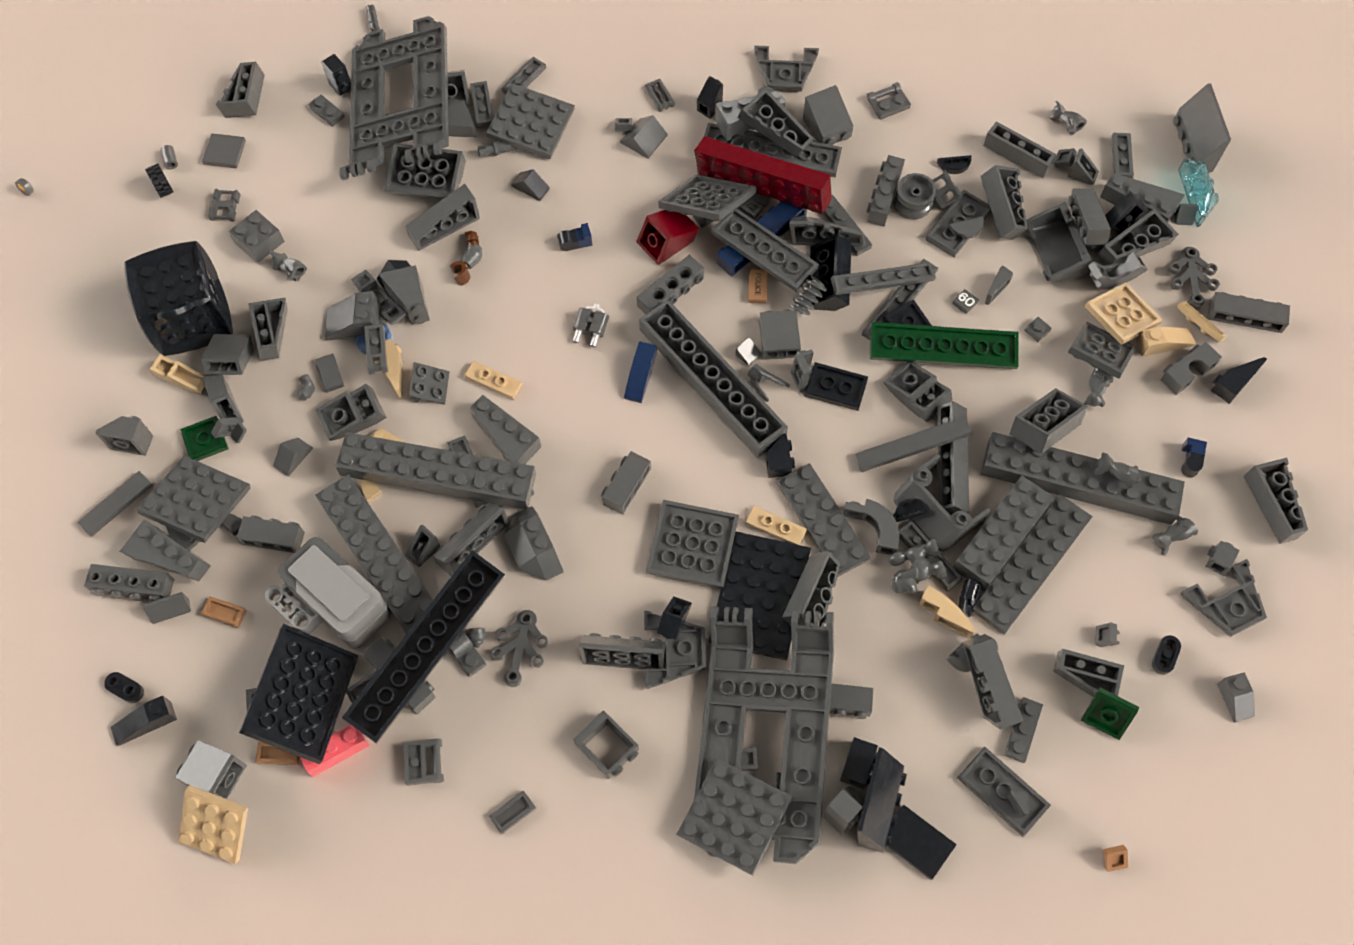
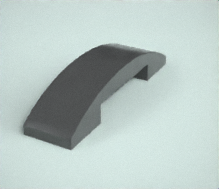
M367 270L351 279L360 293L374 292L381 303L380 316L390 325L395 324L406 316L402 308L390 299Z

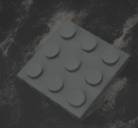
M1086 321L1068 353L1077 359L1089 363L1092 367L1099 368L1108 375L1119 379L1137 347L1128 342L1121 345L1110 333Z

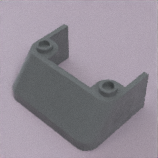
M937 454L917 468L895 492L894 503L898 506V503L905 499L917 498L927 504L931 512L910 518L909 520H912L929 540L935 539L938 550L944 552L982 525L990 510L989 508L985 509L975 518H972L965 511H957L951 516L925 488L931 483V472L936 469L941 457Z

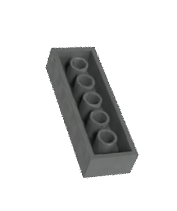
M1021 476L956 560L953 568L964 578L981 583V590L985 592L1049 508L1055 497L1024 476Z

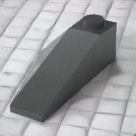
M800 216L793 217L790 220L793 245H816L836 235H840L852 245H864V235L861 231L813 217Z

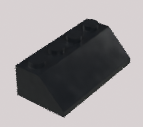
M840 235L833 236L810 247V259L819 264L818 269L812 276L825 284L827 291L820 290L823 297L816 296L819 301L818 303L812 302L813 310L836 311L849 306L850 293L836 295L830 280L832 276L851 274L852 244Z

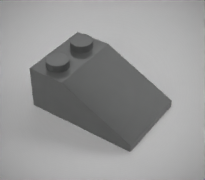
M374 292L355 293L327 308L325 340L365 335L364 326L379 324L381 303Z

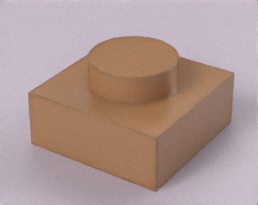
M1124 845L1103 849L1104 867L1107 872L1128 868V850Z

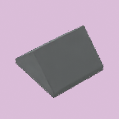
M654 115L640 118L632 127V131H628L620 143L649 159L668 134Z

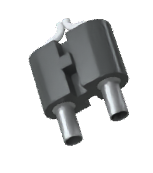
M599 304L579 308L573 330L576 331L573 342L579 343L581 334L589 333L593 336L590 346L596 347L599 337H603L609 315L599 308ZM597 306L598 311L593 312L591 309H594Z

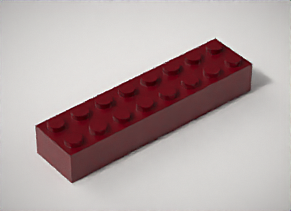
M706 136L702 138L694 150L698 175L756 186L757 194L820 214L824 213L832 200L830 174Z

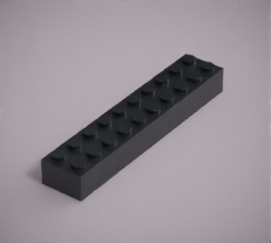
M472 550L345 712L342 719L377 744L500 584L505 574Z

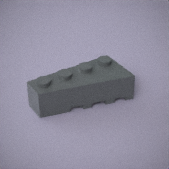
M767 88L748 103L737 117L796 157L814 140Z
M463 184L407 224L408 236L418 251L479 220L480 216L476 199L466 184Z
M484 395L470 407L473 418L485 434L488 435L506 461L526 464L541 448L540 439L537 435Z
M829 551L812 553L782 617L790 626L792 610L800 612L799 625L806 626L805 613L807 611L812 612L811 626H814L815 611L821 613L819 626L824 627V624H826L828 605L832 604L833 600L831 591L832 587L836 586L840 562Z
M983 634L962 642L984 719L1000 730L1023 722L998 653L996 640Z

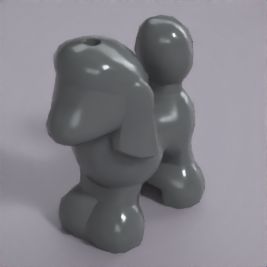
M930 539L922 546L912 547L906 552L897 551L890 555L889 562L892 566H899L906 560H909L912 564L910 569H902L894 574L892 578L894 592L899 594L902 592L915 594L917 591L916 584L920 581L926 580L931 575H935L938 578H945L947 576L942 561L931 564L925 559L926 555L934 557L939 555L935 539Z

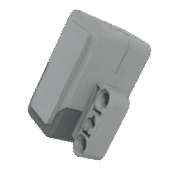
M319 537L309 539L281 565L278 573L285 584L281 587L270 586L264 594L267 602L295 629L310 634L324 622L349 647L355 649L361 647L391 616V611L379 591ZM280 594V597L277 600H273V597L275 595ZM291 596L295 597L300 602V605H298L291 598ZM286 604L292 609L290 612L284 608ZM307 620L304 626H299L301 621Z

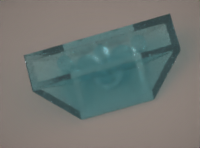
M1184 159L1178 171L1189 204H1198L1195 224L1196 227H1200L1218 203L1219 196L1215 191L1214 180L1211 178L1205 162Z

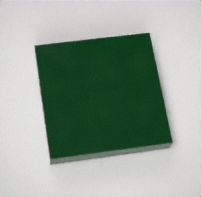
M217 416L180 429L189 458L200 461L229 449L225 437L215 438L211 433L218 421Z
M1100 687L1084 712L1081 721L1120 740L1139 711V706Z

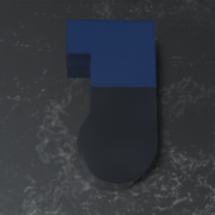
M588 223L581 224L580 228L570 231L563 230L557 234L560 248L563 251L593 246Z
M1188 437L1182 444L1181 451L1187 452L1185 462L1181 467V471L1185 476L1195 477L1203 468L1207 446L1206 441Z

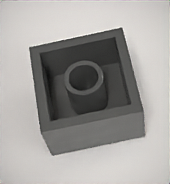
M257 210L229 231L235 244L257 264L270 254V250L274 251L285 242L279 229Z

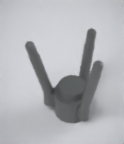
M757 364L748 372V376L751 378L749 382L755 386L766 402H769V398L758 385V382L763 383L768 378L781 386L790 387L789 383L767 372Z

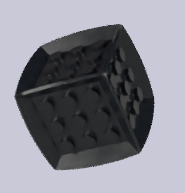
M197 241L160 247L125 261L127 290L135 316L144 335L161 355L180 354L206 347L214 334H233L229 306L216 269L206 251Z

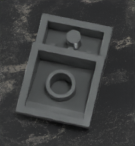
M906 362L883 381L884 385L901 403L926 422L938 413V406L953 400L951 389L939 383L937 376L914 362Z
M364 384L351 393L345 391L316 409L330 441L344 438L346 432L358 433L387 418L373 388L368 384Z

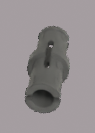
M495 141L489 145L477 146L479 157L493 154L496 156L502 152L514 151L512 145L504 142L496 143Z

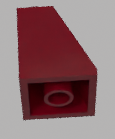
M662 210L646 216L636 242L657 265H660L694 242L700 228L687 215H682L675 211L668 212Z

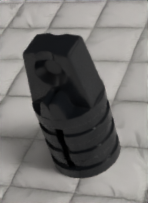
M971 579L964 581L961 595L959 596L958 607L966 617L971 616L982 588L981 583Z

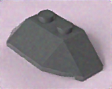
M533 506L529 507L528 510L524 509L515 513L504 533V538L518 568L543 580H548L564 573L553 544Z

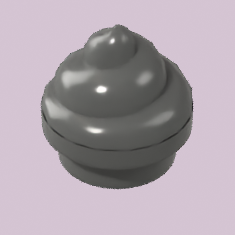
M469 628L467 636L473 646L479 648L487 638V633H485V628Z

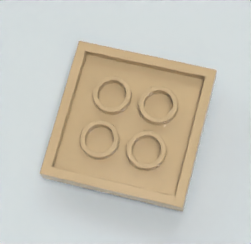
M1127 283L1088 301L1085 305V308L1121 345L1139 336L1143 330L1154 328L1163 321Z
M190 785L185 789L178 842L236 864L240 860L248 807Z

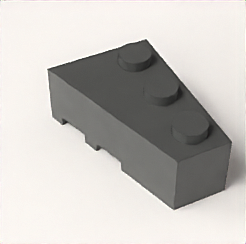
M256 61L239 64L231 78L232 83L229 88H225L223 91L224 96L221 101H217L216 106L225 118L257 114L265 75Z
M286 297L248 303L260 361L279 358L288 310Z
M1061 649L1057 652L1053 672L1092 697L1095 696L1100 687L1118 696L1124 665Z
M850 786L843 788L829 803L822 817L841 835L845 830L849 833L861 817L860 813L863 810L865 799Z

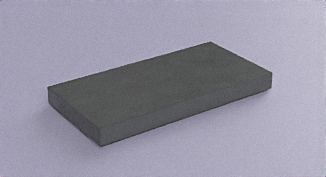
M966 190L961 192L962 198L952 203L925 237L926 241L954 258L970 238L964 239L956 233L953 234L948 228L949 224L983 217L985 220L991 213L988 203Z
M986 747L978 753L957 777L1022 837L1029 832L1051 806L1050 803ZM1012 791L1027 792L1029 813L1023 818L1018 816L1007 798L1008 793Z

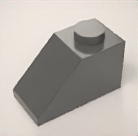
M1245 672L1225 677L1217 684L1234 723L1255 717L1254 691Z

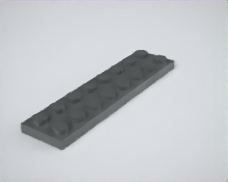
M708 123L704 134L706 137L830 174V177L836 178L842 147L811 142L796 157L756 131L747 130L743 135H734L731 140L726 141L718 125Z
M1059 494L973 607L972 612L1005 635L1093 516Z

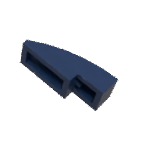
M639 341L629 373L624 399L642 403L657 355V345Z

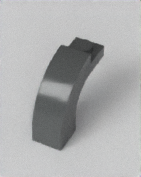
M1134 252L1111 265L1103 266L1095 261L1088 265L1091 270L1089 274L1099 289H1109L1122 285L1148 270L1140 256Z
M866 499L865 505L855 501L845 503L843 511L845 517L866 521L875 528L878 536L877 553L892 555L894 552H897L899 529L895 518L889 510L870 499Z

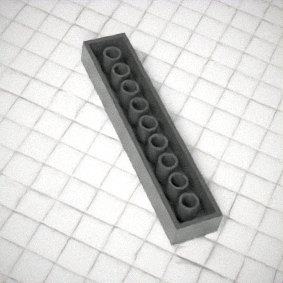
M668 299L639 319L640 331L653 345H657V350L757 458L767 452L782 434L787 433L788 426Z
M350 432L345 433L335 466L340 476L349 474L351 478L528 510L536 478L535 466Z
M992 432L988 441L981 475L1014 484L1021 476H1024L1046 492L1056 495L1061 494L1071 499L1170 525L1179 517L1185 481L1138 469L1137 478L1132 488H1129L1110 471L1102 475L1093 474V471L1098 468L1097 462L1099 459L1050 447L1041 454L1014 437Z
M348 474L315 494V496L407 634L433 601V598Z

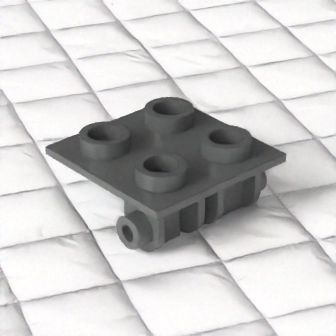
M414 362L408 396L416 403L424 399L445 405L450 371Z

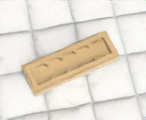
M1186 301L1180 302L1176 306L1186 315L1187 321L1193 325L1196 323L1201 327L1200 331L1204 335H1210L1218 343L1223 342L1227 338L1225 333Z
M475 361L472 362L464 375L466 379L514 400L522 387V382Z
M756 506L753 507L746 521V525L787 543L801 545L807 532V528Z

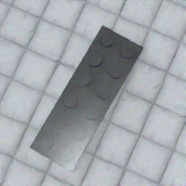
M737 208L711 229V234L795 292L810 278V274L813 275L819 267L818 263Z
M810 463L777 480V485L803 526L807 528V532L819 551H829L840 562L838 577L871 559V556Z

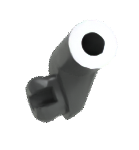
M308 374L300 378L303 387L298 393V397L302 401L310 398L315 391V386Z

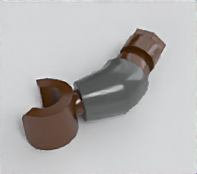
M474 231L465 232L467 244L465 254L460 261L450 265L453 273L456 274L455 280L458 285H464L470 280L468 269H472L482 258V248L479 245L477 232Z

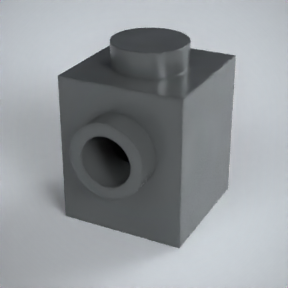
M1220 541L1216 546L1212 545L1207 555L1210 558L1205 567L1224 576L1231 570L1240 550L1231 543Z

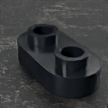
M1165 636L1158 644L1152 660V667L1158 674L1166 675L1175 667L1181 650V643L1175 636ZM1166 645H1169L1171 647V650H1168L1166 648ZM1159 662H1162L1165 665V668H1162L1159 665Z
M119 672L109 674L104 681L106 690L128 703H137L144 695V689L139 683ZM117 679L116 684L112 685L113 680ZM133 688V692L128 694L129 690Z

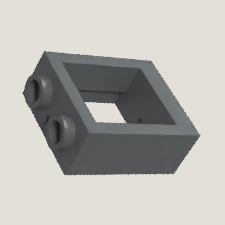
M604 710L573 739L575 745L609 779L612 776L617 777L624 769L622 766L627 761L632 762L639 754L637 752L639 745ZM606 725L630 747L609 769L585 746Z

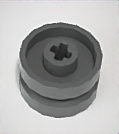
M920 173L907 174L902 177L898 183L894 200L897 212L908 219H920L928 215L932 209L936 194L934 182L928 176Z

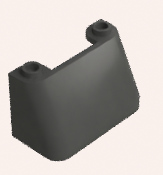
M1066 202L1060 203L1026 220L1028 229L1025 232L1028 238L1032 236L1046 269L1043 274L1047 282L1056 283L1090 275L1089 272L1091 270L1088 265L1092 263V260L1080 237Z

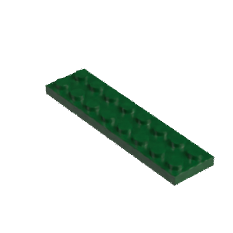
M872 322L870 329V359L1017 369L1019 367V332Z

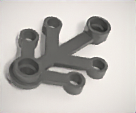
M1185 247L1181 252V259L1170 265L1169 272L1177 275L1185 264H1188V269L1179 278H1174L1170 285L1172 289L1179 290L1183 283L1190 279L1192 295L1187 303L1196 310H1199L1204 304V298L1199 292L1198 280L1205 284L1210 291H1216L1220 282L1217 279L1208 278L1196 268V264L1204 269L1205 273L1209 276H1213L1218 268L1215 264H1208L1201 259L1200 253L1196 248Z
M531 610L521 611L515 623L507 628H499L496 631L497 639L503 642L508 639L509 635L520 629L518 637L501 648L495 647L491 651L493 659L499 661L503 659L504 655L515 649L511 670H508L505 674V681L511 687L518 686L522 681L519 669L524 650L531 658V663L534 667L539 668L544 663L543 657L536 653L527 639L528 631H530L535 638L537 647L545 648L548 645L547 637L542 635L536 627L537 617ZM528 616L530 617V620L528 622H524L523 618ZM501 632L506 633L504 637H499ZM544 639L545 643L539 644L538 641ZM496 651L501 652L500 656H494ZM540 658L541 661L540 663L535 664L534 659ZM511 674L517 675L514 680L509 679Z

